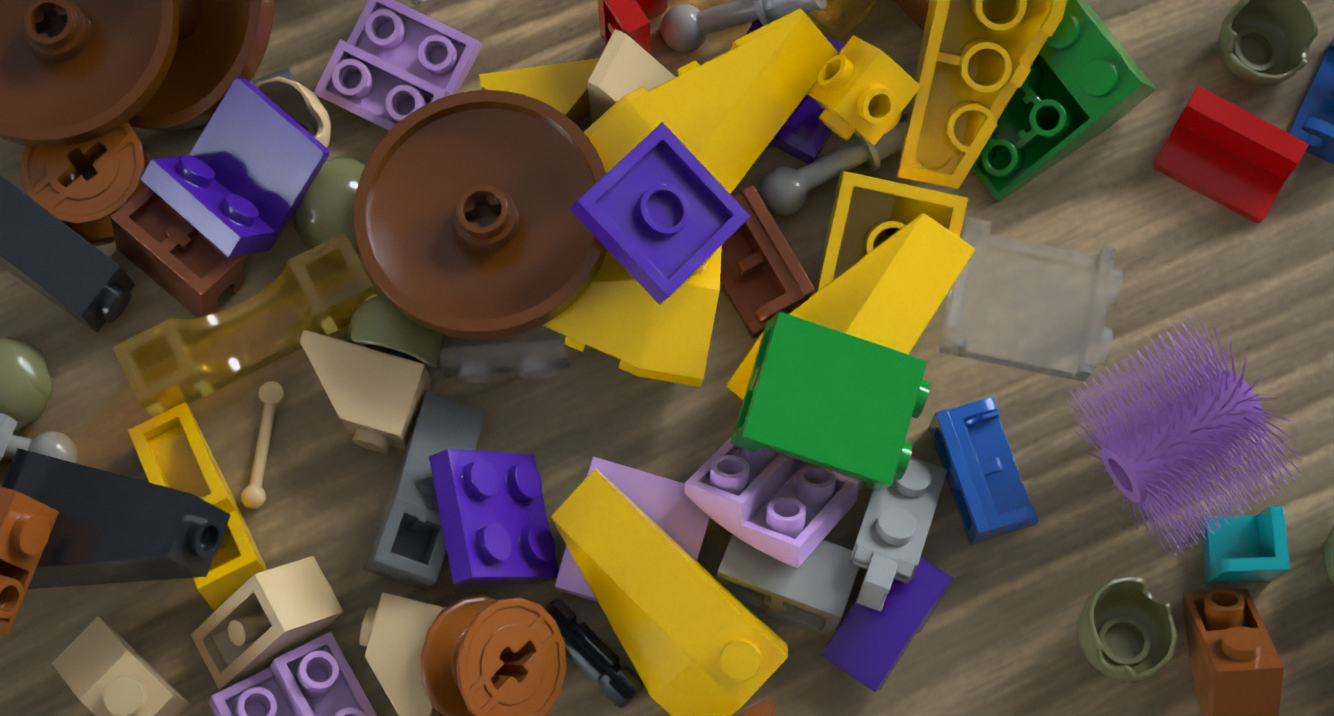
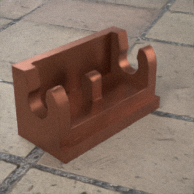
M147 185L110 217L116 249L205 325L217 315L219 308L217 300L224 289L229 287L235 293L240 290L244 281L243 263L247 260V254L227 257Z
M751 185L742 190V193L733 197L751 217L722 244L720 284L752 339L764 332L767 321L779 311L786 314L791 313L815 293V288L754 185Z

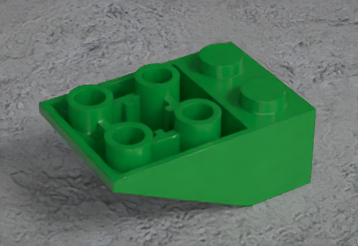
M1067 0L1063 19L1052 37L1049 36L1029 68L1031 69L1022 86L1018 87L997 121V127L972 166L973 171L998 202L1103 133L1157 90L1085 0Z

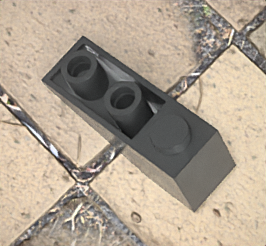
M428 390L424 392L363 570L423 591L437 581L447 548L429 456L446 449L475 451L485 411Z

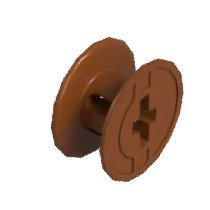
M126 122L117 129L85 143L53 148L25 145L20 161L22 186L30 198L88 242L96 243L113 240L114 234L110 217L146 186L140 178L152 158L131 125ZM94 169L97 174L90 180L85 181L83 176Z
M484 595L459 598L441 610L427 631L420 656L422 684L431 705L443 716H546L561 693L566 673L565 642L556 621L540 604L520 597L495 600Z

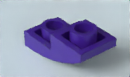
M920 557L912 581L909 580L907 584L893 579L881 612L855 602L821 656L872 691L880 690L914 635L922 631L954 578Z

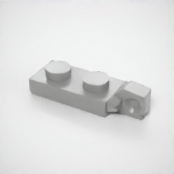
M911 457L906 472L900 480L894 479L892 486L872 491L850 559L853 560V565L867 569L856 603L881 612L893 579L907 584L909 580L912 581L948 469Z

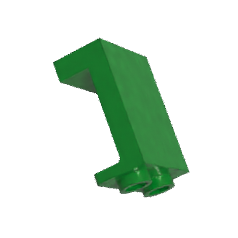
M779 311L766 322L730 444L753 452L760 448H765L863 480L865 481V487L876 491L892 486L894 479L900 480L904 476L911 458L912 443L905 441L911 417L917 419L921 415L928 398L930 383L922 380L927 360Z

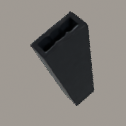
M20 448L17 449L2 484V487L16 490L59 511L28 589L206 577L214 556L221 546L223 533L231 516L229 513L191 493Z

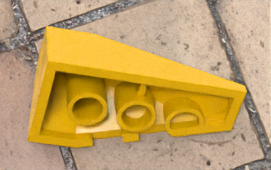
M799 8L735 40L730 51L702 65H699L695 60L677 69L679 76L649 91L642 86L624 95L586 129L584 133L597 150L605 171L608 173L663 122L731 194L816 83L822 66L830 58L837 55L838 52L806 13Z
M922 212L862 257L859 262L810 296L807 301L789 313V315L909 354L976 248ZM763 332L726 384V387L742 400L744 399Z
M722 245L660 305L607 250L602 266L585 292L559 316L542 326L565 335L564 344L578 351L584 352L586 347L590 346L619 359L618 368L638 377L701 387L704 380L720 291Z
M597 468L586 477L551 516L649 695L671 716H731L753 696L788 658V644Z

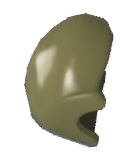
M1240 0L1230 9L1221 25L1218 40L1221 59L1232 74L1250 85L1276 86L1294 76L1296 71L1301 70L1307 64L1306 58L1310 45L1318 35V24L1308 2L1305 0Z
M343 157L326 160L293 213L295 230L307 247L327 257L351 256L360 253L354 228V203L359 180L365 167L363 163L353 158Z
M378 295L365 301L357 308L351 318L346 341L352 344L354 342L362 343L367 348L420 362L425 364L426 369L438 366L444 335L413 322L399 312L384 295Z
M3 337L0 338V413L8 415L18 423L14 431H21L41 417L48 400L51 398L54 383L46 363V355L40 349L17 338Z
M1136 576L1111 578L1088 597L1078 619V643L1084 656L1093 667L1118 682L1137 683L1154 677L1171 662L1178 639L1172 615H1170V603L1160 600L1145 588V580Z

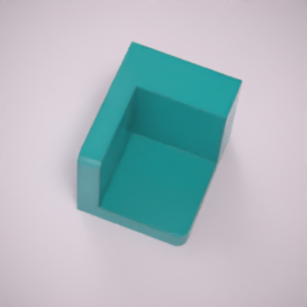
M1268 506L1258 515L1235 516L1237 520L1234 516L1233 518L1232 516H1226L1229 526L1224 519L1216 516L1221 529L1217 527L1212 519H1209V525L1215 534L1212 531L1209 532L1200 521L1205 532L1203 534L1207 538L1206 540L1201 534L1206 584L1268 583L1290 570L1283 506Z

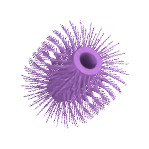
M1190 317L1188 318L1195 329L1201 347L1183 322L1180 321L1192 346L1173 325L1183 348L1166 331L1175 352L1164 342L1160 335L1158 336L1168 357L1150 339L1160 361L1147 346L1143 345L1151 361L1150 363L1136 349L1145 367L1144 369L1129 354L1136 372L1130 368L1125 360L1121 359L1127 369V375L1123 374L1116 363H1114L1121 381L1113 372L1110 373L1107 367L1112 386L1103 374L1100 375L1098 373L1105 386H1099L1092 377L1110 405L1103 400L1093 380L1092 383L1098 394L1091 386L1089 387L1099 398L1100 404L1084 381L1096 403L1091 399L1087 389L1086 392L1090 400L1080 387L1079 389L1095 409L1098 417L1092 413L1076 387L1084 403L1080 399L1078 400L1090 412L1098 427L1095 426L1071 391L1069 392L1087 418L1083 414L1081 416L1067 399L1094 435L1089 433L1070 413L1068 414L1102 448L1100 450L1075 431L1100 452L1099 454L1102 458L1082 450L1103 461L1107 469L1094 470V472L1109 473L1115 483L1108 492L1115 485L1122 491V512L1125 496L1131 500L1138 529L1134 503H1137L1150 540L1153 543L1141 510L1142 506L1164 551L1166 552L1157 534L1156 525L1175 556L1177 555L1169 543L1171 541L1170 537L1182 553L1183 551L1164 525L1162 518L1171 527L1181 547L1183 548L1178 537L1186 546L1187 544L1175 531L1174 524L1192 549L1186 537L1188 538L1187 534H1190L1196 544H1198L1197 541L1199 542L1191 527L1198 534H1200V531L1207 540L1199 520L1209 532L1212 531L1215 534L1209 525V519H1212L1217 527L1221 529V525L1214 515L1216 512L1229 526L1220 503L1232 518L1234 516L1237 520L1232 512L1230 503L1235 505L1242 515L1244 512L1237 502L1236 496L1252 511L1242 489L1258 506L1259 503L1255 499L1250 485L1266 500L1256 478L1274 497L1262 472L1268 476L1280 491L1282 490L1278 486L1271 469L1288 486L1274 459L1297 482L1274 448L1284 455L1297 471L1302 474L1267 433L1273 434L1302 461L1282 441L1283 438L1276 435L1264 424V421H1266L1298 443L1297 440L1264 418V416L1270 418L1275 416L1290 422L1288 419L1262 409L1259 401L1278 399L1257 398L1260 394L1255 395L1252 388L1264 375L1251 387L1246 383L1243 377L1247 355L1245 356L1242 375L1240 376L1235 372L1230 337L1229 343L1233 371L1229 370L1227 353L1225 359L1215 326L1213 325L1226 366L1225 370L1201 319L1199 318L1211 344L1213 355ZM1192 339L1194 340V342L1196 343V345L1198 346V348L1201 350V352L1203 353V355L1206 357L1207 363H1206V362L1204 361V359L1200 356V354H1199L1198 350L1196 349V347H1195V345H1194ZM1202 343L1204 344V346H1205L1206 350L1208 351L1210 357L1212 358L1213 362L1215 363V366L1213 365V363H1212V362L1210 361V359L1208 358V353L1205 352ZM1187 344H1188V345L1191 347V349L1194 351L1195 356L1193 355V353L1191 352V350L1189 349V347L1187 346ZM1178 348L1182 351V353H1183V354L1185 355V357L1188 359L1189 366H1188L1187 363L1185 362V360H1184V358L1182 357L1181 353L1179 352ZM1169 352L1172 354V356L1174 357V359L1176 360V362L1179 364V366H1180L1181 368H1179V367L1173 362V360H1172V358H1171ZM1162 354H1163V355L1166 357V359L1170 362L1172 369L1170 368V366L1168 365V363L1166 362V360L1164 359V357L1162 356ZM1160 356H1161L1162 359L1164 360V362H1165V364L1167 365V367L1163 364V362H1162ZM1198 357H1199V359L1201 360L1203 366L1200 365L1199 360H1198ZM1216 357H1217V360H1218V362H1219V364H1220L1222 370L1220 369L1219 365L1217 364ZM1153 358L1157 361V363L1165 372L1166 378H1164V376L1162 375ZM1191 359H1192L1195 363H1197V365L1199 366L1200 371H1199V370L1197 369V367L1193 364V362L1191 361ZM1143 360L1145 361V363L1147 364V366L1149 367V369L1152 371V373L1154 374V376L1156 377V379H1154V378L1150 375V373H1149L1147 367L1145 366ZM1182 363L1186 366L1192 377H1190L1188 373L1185 371V368L1182 365ZM1137 364L1140 366V368H1141V369L1145 372V374L1147 375L1148 381H1147V379L1145 378V376L1143 375V373L1141 372V370L1139 369V367L1137 366ZM1128 368L1131 370V372L1135 375V377H1136V378L1138 379V381L1141 383L1142 390H1141V389L1139 388V386L1137 385L1136 381L1134 380V378H1133V376L1131 375V373H1130V371L1128 370ZM1137 369L1139 370V372H1140L1141 375L1143 376L1144 380L1140 377V375H1139ZM1118 370L1120 371L1124 379L1127 381L1133 392L1127 388ZM1167 370L1174 376L1177 384L1168 374ZM1175 370L1177 371L1180 379L1176 376ZM1158 374L1162 377L1168 389L1160 381ZM1114 377H1115V378L1118 380V382L1123 386L1124 392L1122 391V389L1120 388V386L1118 385V383L1116 382V380L1114 379ZM1103 378L1117 395L1119 403L1115 400ZM1112 379L1114 380V382H1115L1116 385L1118 386L1119 390L1115 387V385H1114ZM1150 380L1152 381L1153 385L1155 386L1157 392L1153 389ZM1144 383L1151 389L1153 396L1145 387ZM1134 386L1139 390L1145 402L1139 397ZM1127 393L1129 394L1133 404L1129 401ZM1120 395L1128 402L1129 407L1125 404ZM1110 397L1116 403L1121 414L1116 410V408L1112 404ZM1102 403L1104 404L1105 408L1107 409V411H1108L1110 417L1105 413V410H1104V407H1103ZM1095 405L1103 412V414L1105 415L1106 421H1105V419L1102 417V415L1098 412V410L1096 409ZM1086 420H1088V421L1093 425V427L1095 428V430L1097 431V433L1099 434V436H1098V435L1096 434V432L1091 428V426L1086 422ZM1266 437H1268L1274 443V445L1271 442H1269ZM1262 439H1264V440L1267 442V444H1268L1269 447L1272 449V451L1275 453V455L1278 457V459L1280 460V462H1279V461L1276 459V457L1267 449V447H1266V445H1265V443L1263 442ZM1254 445H1255V446L1257 447V449L1261 452L1263 458L1260 456V453H1258V452L1255 450ZM1262 449L1269 454L1276 468L1263 453ZM1241 454L1245 457V460H1247L1249 467L1246 465ZM1258 458H1259V460L1261 461V463L1263 464V466L1265 467V469L1267 470V472L1269 473V475H1268V474L1266 473V471L1260 466V464H1259V462H1258ZM1232 460H1233V461L1236 463V465L1240 468L1242 474H1241V473L1237 470V468L1234 466ZM1253 464L1259 469V471H1260L1262 477H1261L1260 474L1257 472V470L1255 469V467L1253 466ZM1242 466L1248 470L1257 487L1242 469ZM1219 470H1221L1224 473L1228 480V483L1225 481ZM1236 473L1238 474V476L1240 477V479L1242 480V482L1244 483V485L1246 486V488L1248 489V491H1247V490L1243 487V485L1238 481V478H1237ZM1211 476L1218 483L1221 490L1214 484L1213 480L1211 479ZM1231 480H1233L1238 485L1242 495L1240 494V492ZM1221 482L1226 485L1237 505L1223 488ZM1204 485L1209 489L1213 496L1205 489ZM1232 486H1233V487L1235 488V490L1238 492V494L1240 495V497H1239V496L1237 495V493L1233 490ZM1199 487H1201V488L1203 489V491L1205 492L1208 501H1207V500L1205 499V497L1203 496V494H1202V492L1200 491ZM1189 491L1192 493V495L1195 497V499L1199 502L1201 508L1194 502V500L1192 499V497H1191ZM1216 491L1218 492V494L1220 495V497L1222 498V500L1224 501V503L1226 504V506L1228 507V509H1227V508L1224 506V504L1219 500V498L1217 497ZM1211 497L1216 500V502L1218 503V505H1219V507H1220L1222 513L1220 512V510L1218 509V507L1216 506V504L1213 502V500L1211 499ZM1200 498H1201L1203 501H1205L1206 505L1208 506V508H1209V510L1211 511L1212 515H1213L1214 518L1216 519L1217 523H1216L1215 520L1212 518V516L1209 514V512L1206 510V508L1203 506V504L1200 502ZM1183 501L1191 509V511L1184 506ZM1177 502L1183 507L1187 515V518L1184 516ZM1211 502L1213 503V505L1215 506V508L1218 510V512L1212 507ZM1194 505H1195L1196 509L1198 510V512L1200 513V515L1202 516V518L1204 519V521L1206 522V524L1208 525V527L1204 524V522H1203V521L1200 519V517L1196 514ZM1168 507H1169V509L1173 512V514L1176 516V518L1178 519L1180 525L1174 520V518L1172 517V515L1170 514V512H1169V510H1168ZM1147 510H1148V512L1150 513V515L1152 516L1153 523H1152V521H1151V519H1150V517H1149V515H1148V513H1147ZM1152 511H1153V513L1155 514V516L1158 518V520L1160 521V523L1163 525L1164 530H1165V532H1166V534H1167V536H1168V539L1166 538V536H1165V534L1163 533L1161 527L1159 526L1158 522L1156 521L1154 515L1152 514ZM1189 513H1191V514L1196 518V520H1197V522L1199 523V525H1200L1202 531L1200 530V528H1199L1198 525L1195 523V521L1193 520V518L1191 517V515H1190ZM1166 514L1169 516L1172 525L1170 524ZM1178 514L1185 519L1186 523L1188 524L1197 541L1194 539L1192 534L1180 520ZM1190 519H1191V520L1193 521V523L1196 525V527L1198 528V530L1192 525Z

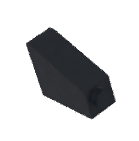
M0 175V266L98 333L106 322L110 323L116 320L126 309L131 298L130 291L135 286L134 282L120 265Z

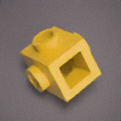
M853 35L839 54L830 58L822 66L817 76V82L807 95L825 109L818 119L830 130L846 141L854 133L875 146L884 134L891 131L897 125L902 116L903 109L922 86L881 49Z

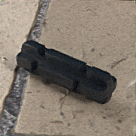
M555 599L550 602L544 609L554 618L565 642L566 656L595 685L600 682L604 686L602 689L603 693L617 707L624 708L629 705L642 691V680L627 665L622 668L618 664L620 658L584 622L578 624L575 621L577 618L576 614L562 600Z

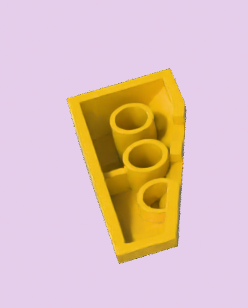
M929 0L915 81L922 87L910 102L897 177L959 189L997 127V121L1018 87L1022 86L1031 69L1029 68L1048 37H1052L1063 19L1067 0Z
M840 171L815 293L859 262L862 257L922 212L960 237L969 198Z

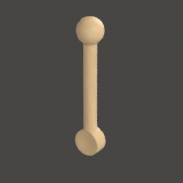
M275 381L265 382L259 389V398L264 404L250 483L241 493V501L249 509H258L266 500V493L262 488L275 410L285 400V392L282 386Z

